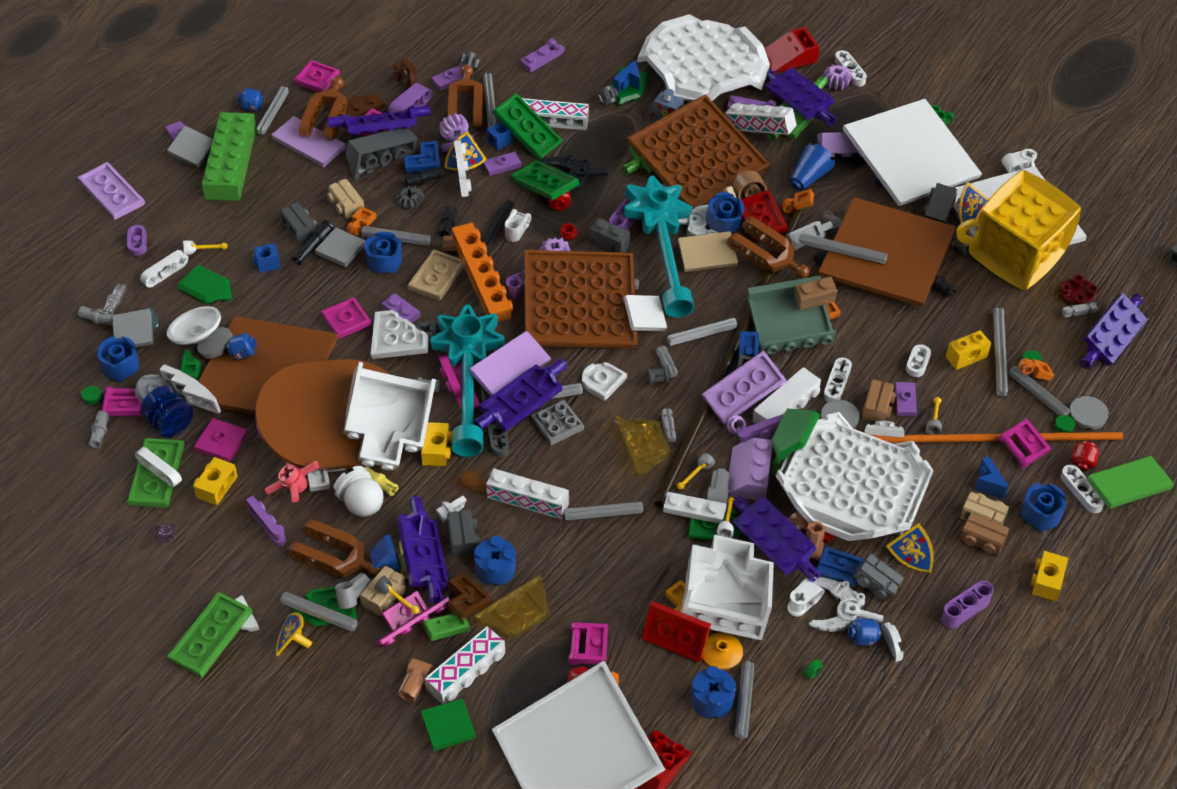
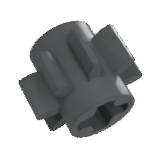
M466 50L464 54H459L458 61L461 63L460 67L463 65H470L472 68L477 67L479 60L476 58L477 54Z
M609 85L599 90L600 94L597 95L599 103L604 102L605 105L617 101L615 98L618 95L616 88L611 89Z

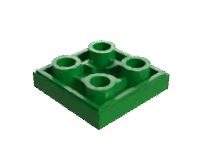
M463 698L421 711L434 751L476 739V734Z

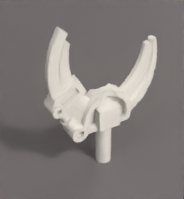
M708 205L695 207L689 218L678 219L681 225H688L687 237L718 233L712 229L707 230L705 228L707 224L705 216Z
M814 577L816 579L814 583L829 590L833 597L836 599L840 598L841 601L837 607L838 616L827 620H812L809 626L822 631H841L852 625V622L858 617L874 619L877 623L882 624L883 615L860 609L865 604V595L853 591L849 587L848 581L837 582L829 578L819 577L817 579Z

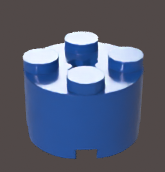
M717 193L709 202L705 216L706 223L710 229L718 233L736 232L743 216L744 204L740 199L735 198L732 193Z
M391 232L375 233L374 237L367 238L365 254L369 270L379 273H395L402 263L401 241L395 237V234Z
M115 336L107 338L98 347L97 356L103 374L108 378L114 379L116 382H121L125 378L130 377L140 368L135 344L130 338L121 336L122 338H115Z
M1041 483L1032 485L1027 490L1021 509V516L1028 524L1042 532L1057 526L1066 507L1064 492L1059 487L1049 483L1047 485H1041Z
M493 536L477 546L474 551V559L478 579L488 585L492 583L498 586L508 583L514 577L516 570V552L512 544L500 536Z
M710 666L699 672L692 683L691 701L693 709L704 718H722L732 710L736 683L733 678L716 666Z

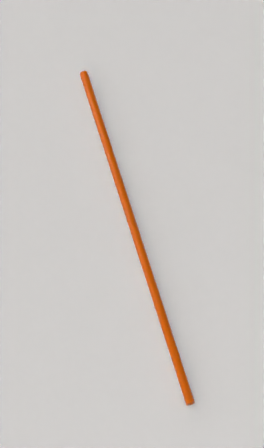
M1122 432L1039 433L1045 441L1123 439ZM1002 434L904 435V437L871 436L889 443L914 441L915 443L1000 441L998 438ZM1014 436L1011 437L1012 441H1017Z

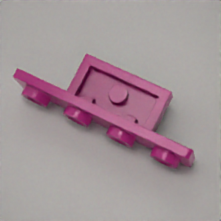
M449 353L438 357L442 365L439 369L443 379L447 377L448 381L445 382L449 392L453 391L461 409L462 363L451 367ZM474 392V409H477L480 403Z
M418 591L413 592L404 599L412 606H417L419 612L412 614L411 609L400 601L383 611L381 615L391 632L374 643L376 646L383 644L384 647L395 641L394 637L399 633L401 635L408 633L412 630L411 626L416 622L421 624L429 619L428 615L433 611L438 613L445 609V604L450 599L448 597L443 598L439 603L427 608Z

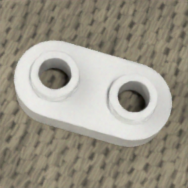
M925 345L913 347L906 366V371L909 375L920 377L925 373L931 355L929 347Z

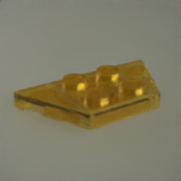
M615 416V422L638 478L644 476L670 456L669 446L658 421L642 420L640 418H633L632 421L622 419V416Z
M538 575L475 615V620L514 638L519 637L549 617V608L542 576Z

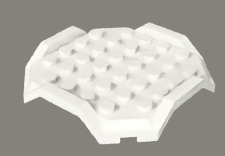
M690 14L662 22L646 37L637 62L647 61L664 80L666 88L672 89L674 96L682 98L683 102L684 100L692 102L704 94L713 101L722 93L747 85H752L762 90L770 67L763 44L746 27L733 28L728 24L710 20L701 21Z
M840 412L828 414L826 418L817 421L806 446L799 451L795 450L787 455L781 469L777 471L776 477L794 507L808 523H813L814 521L821 522L826 527L825 532L847 541H854L909 530L929 484L933 469L927 460H922L919 455L920 450L914 441L895 444L886 442L853 429Z

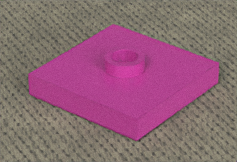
M310 60L296 76L294 84L318 93L326 91L331 85L332 78L340 75V70Z
M355 297L321 311L322 317L333 333L338 334V339L371 326V320Z
M212 418L194 445V450L230 462L248 435L247 429Z

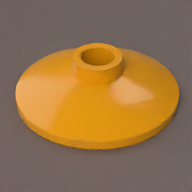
M714 633L708 636L702 659L708 666L729 670L740 663L743 656V648L739 640L727 633Z

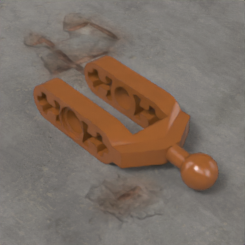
M463 65L460 69L463 79L449 84L448 116H452L454 113L457 114L458 93H474L473 127L482 128L483 84L470 79L473 69L470 65Z
M336 76L332 78L331 89L315 93L310 98L299 125L300 136L310 137L323 103L333 105L328 117L345 114L348 103L347 97L338 92V89L344 86V81L341 77ZM326 121L323 130L324 139L334 140L339 127L328 128Z
M754 217L747 218L742 224L743 229L749 235L780 253L777 259L738 233H733L727 239V244L732 250L764 270L776 272L790 267L796 272V276L801 279L808 277L810 274L809 268L806 265H798L793 261L794 246L789 243L787 238Z
M309 519L306 522L303 532L315 540L350 553L346 561L343 562L299 542H293L287 550V554L295 561L329 575L341 576L343 578L361 568L368 570L371 576L376 577L384 567L373 568L372 563L365 560L364 544L353 535L313 519Z

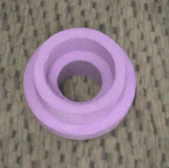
M731 416L727 421V429L731 434L738 435L739 430L746 428V423L741 416Z

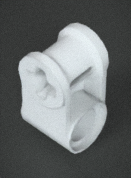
M1032 149L1009 153L1002 158V164L1008 173L1029 168V166L1033 167L1035 166L1034 160L1037 158V153Z
M516 209L511 211L510 216L505 221V239L507 241L517 242L520 240L524 231L529 227L531 214H523L517 212Z
M805 578L791 592V601L787 607L788 612L796 617L804 615L821 599L824 589L811 582L809 578Z

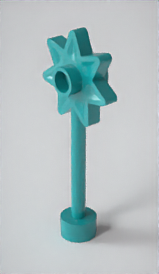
M650 176L646 188L627 185L625 196L631 202L625 206L623 216L641 219L645 234H650L656 229L669 289L662 296L665 313L672 318H681L689 315L694 310V303L691 291L686 287L680 286L668 231L672 234H677L680 226L678 219L689 218L693 207L678 199L682 190L680 185L663 188L656 177Z
M465 305L458 317L438 315V327L442 332L431 337L430 340L433 350L449 351L451 367H455L462 362L461 425L455 427L452 431V451L462 457H473L480 454L483 450V431L473 423L474 376L469 370L474 366V362L479 363L486 358V351L503 347L505 340L503 335L494 331L498 325L497 314L477 317L472 307Z

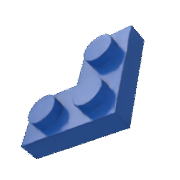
M437 141L420 142L421 154L404 156L406 173L419 172L421 170L427 171L436 167L440 170Z

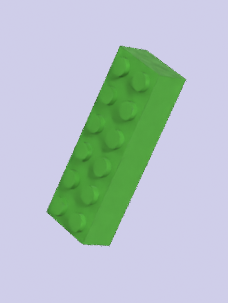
M220 112L202 182L205 199L240 201L256 133L254 114Z

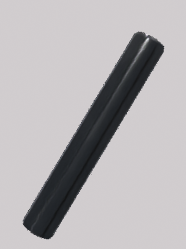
M510 199L504 203L481 241L485 243L487 250L515 206V203Z

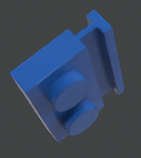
M825 546L817 570L821 572L820 575L838 582L848 581L850 586L855 587L857 580L852 576L863 561V558Z

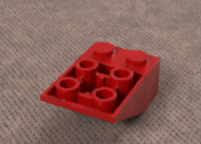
M806 27L789 31L764 49L770 63V70L778 73L786 71L791 67L797 68L818 62L820 47Z
M655 730L647 738L665 770L635 789H665L692 754L681 744H677L665 734Z

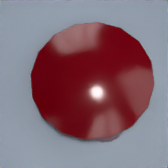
M1077 274L1062 283L1060 294L1065 301L1071 304H1088L1096 298L1098 288L1090 281L1084 279L1082 275Z

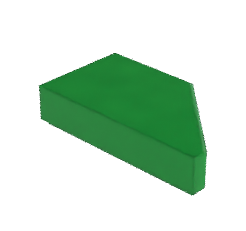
M185 350L180 371L199 381L202 368L201 362L194 358L188 350Z

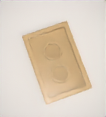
M731 231L678 238L684 272L737 266L736 252L727 244Z
M433 249L407 285L408 290L441 301L464 268L462 260Z

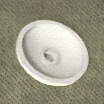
M211 306L189 310L170 324L167 336L171 342L179 345L201 342L217 329L221 321V314L218 309Z

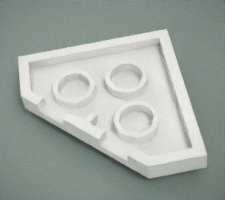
M394 310L375 312L371 346L372 359L428 353L429 338L424 331L418 330L414 324L407 319L401 318Z

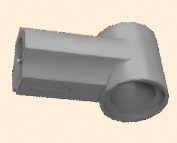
M718 468L713 471L707 500L727 504L730 473L725 469Z
M359 574L349 582H342L335 586L339 608L348 609L357 605V599L360 597V594L371 583V579L366 574Z

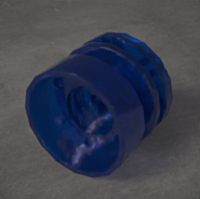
M160 386L149 392L140 406L141 416L165 438L174 437L184 431L193 418L194 411L192 406L186 403L169 386Z

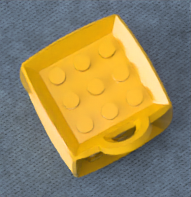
M1021 170L1006 181L989 198L978 212L976 218L967 220L958 226L956 230L957 238L960 242L969 244V253L991 272L1022 290H1027L1038 282L1066 251L1077 229L1081 207L1049 182L1028 171ZM978 226L975 237L966 234L969 228Z

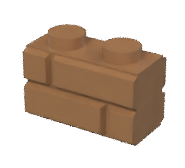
M829 276L795 285L794 297L799 310H804L835 302L837 290L832 277Z
M874 379L871 380L863 408V420L874 421L875 423L876 421H885L886 417L890 418L892 407L889 405L890 403L894 404L896 393L893 392V384L882 383V381Z
M971 513L963 528L960 540L969 546L975 545L982 548L988 554L994 553L999 555L1010 528Z

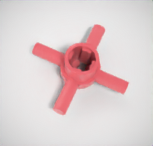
M314 461L301 469L292 463L286 462V465L278 474L279 481L266 487V493L270 495L285 487L290 490L291 501L298 502L299 493L304 491L308 485V479L305 475L318 469V462Z

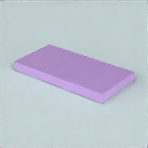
M295 116L271 135L274 141L323 168L346 149V144L337 139H324L323 131L315 127L310 137L300 136L299 125L301 120Z
M108 162L77 177L78 182L114 220L145 205L144 199Z
M525 331L471 367L469 372L487 393L492 396L535 364L542 367L551 358L530 333Z
M762 351L702 393V397L725 426L731 416H739L782 386L787 380L765 351Z

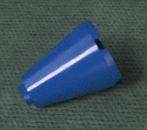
M809 143L804 148L790 178L792 188L802 191L829 172L835 166V161H832L830 158L831 153L819 144L813 146Z

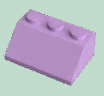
M845 132L817 134L818 144L831 153L830 157H835V154H841V157H852V153H858V157H862Z
M752 438L732 448L728 496H742L744 499L758 500L762 496L766 498L772 453L771 440Z

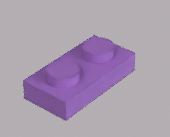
M395 293L381 303L385 311L394 310L401 318L407 319L411 323L421 317L419 310Z

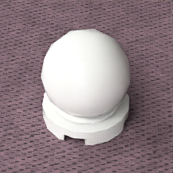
M354 466L352 467L354 471L347 475L342 473L333 486L336 490L334 494L339 500L344 501L347 509L358 517L374 515L382 506L383 491L379 483L371 479L370 473L365 467Z

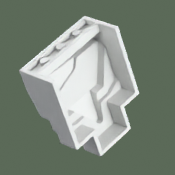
M359 362L353 374L343 434L354 440L362 438L357 460L362 462V465L369 467L378 465L382 466L381 469L393 471L400 464L403 448L408 452H417L423 448L436 379H432L430 383H424L362 368L363 363Z
M714 535L711 548L693 545L688 560L685 592L680 612L710 623V629L762 640L772 609L774 562L753 558L754 543Z

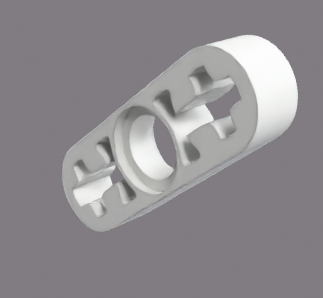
M844 50L836 52V65L854 68L853 70L850 69V82L854 86L865 85L867 75L849 52Z
M181 250L173 252L141 274L140 281L148 288L155 286L183 268L188 262V256Z
M838 358L834 363L824 391V400L827 403L833 400H841L852 366L851 361L847 358ZM841 366H845L843 372L840 371ZM839 378V379H841L843 382H842V383H835V382L833 381V379ZM833 389L836 390L834 396L831 395Z
M142 447L135 453V457L141 465L170 487L174 488L182 481L181 476L174 468L147 448Z
M1066 465L1062 470L1061 480L1089 512H1101L1104 501L1087 481L1086 476L1075 465ZM1084 486L1088 491L1082 492L1077 487Z

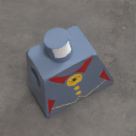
M672 89L660 92L654 101L649 120L656 122L683 107V99L674 96Z

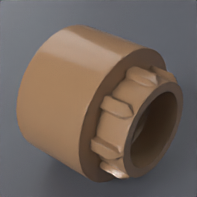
M743 171L737 175L733 182V189L740 200L767 190L761 176L755 171Z

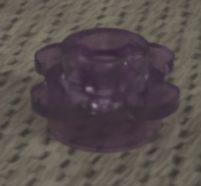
M162 524L154 528L155 532H157L156 538L161 542H169L177 535L176 531H174L175 525Z

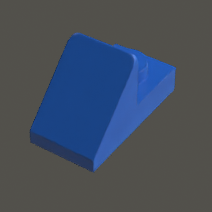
M635 61L630 63L614 78L613 88H616L618 94L623 89H626L628 85L637 90L640 89V75Z
M740 331L738 362L741 354L753 358L758 355L759 332Z
M990 457L982 458L979 467L981 477L977 479L975 490L1001 499L1005 498L1009 485Z
M385 535L370 552L373 568L387 566L393 569L394 572L401 573L398 555L390 535Z

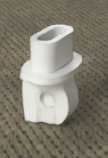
M462 496L451 503L444 501L442 506L435 511L442 522L445 523L448 521L447 513L459 512L467 500Z

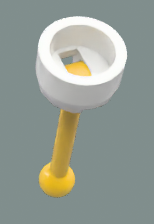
M190 240L183 241L184 253L186 255L193 254L196 249L221 248L225 250L228 247L226 243L219 245H196Z
M733 497L727 499L726 519L718 526V536L727 538L733 536L734 527L729 522L734 501Z

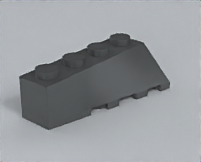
M398 128L349 140L346 157L353 179H359L363 173H372L374 168L380 165L384 167L393 159L397 161L404 156L414 153L417 137L409 129Z

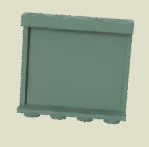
M821 276L748 288L747 299L755 330L759 332L761 352L765 351L767 354H774L783 350L792 351L795 348H809L813 345H826L835 342L836 330L832 328L826 304L799 310L794 297L795 285L821 279Z

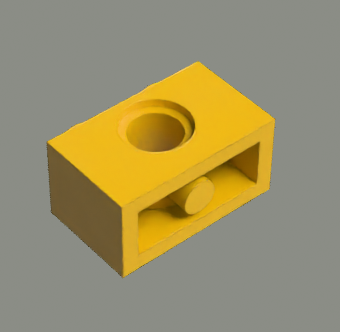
M981 330L950 342L946 358L955 370L987 358L991 342Z
M428 422L421 451L422 465L446 466V461L451 456V447H448V445L452 443V431H449V423Z
M214 457L205 466L202 475L194 482L193 488L196 498L217 506L238 477L235 465Z
M1044 551L1042 558H1037L1034 568L1038 570V573H1033L1030 583L1031 586H1034L1032 594L1057 601L1069 558Z

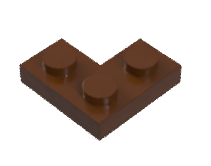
M407 58L401 60V63L393 64V77L402 84L405 90L417 83L416 67Z
M464 573L448 582L447 587L458 597L450 600L447 608L461 620L491 603L492 597Z

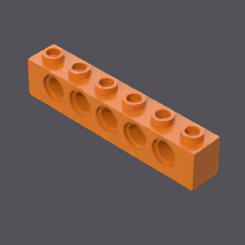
M473 222L453 227L452 240L485 314H497L498 322L510 319L511 311L513 310L512 302L507 300L506 289L499 282L500 276L498 271L493 269V260L491 257H488L486 245L480 240L479 229H475Z

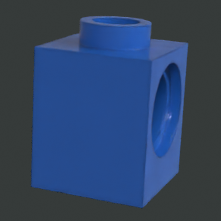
M501 122L486 129L487 142L497 151L514 142L513 134Z
M275 243L254 247L255 255H252L254 266H258L259 273L281 268Z

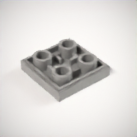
M184 126L168 148L167 154L199 168L211 150L213 139Z
M335 227L315 249V253L346 267L363 249L365 240Z
M150 309L113 315L115 338H122L121 336L128 337L134 342L135 347L153 345Z
M565 400L531 415V420L550 445L584 430V425Z

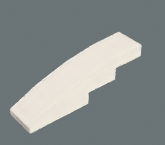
M165 364L160 368L163 379L165 381L168 380L173 385L176 393L184 395L188 404L218 414L221 412L217 399L197 380Z

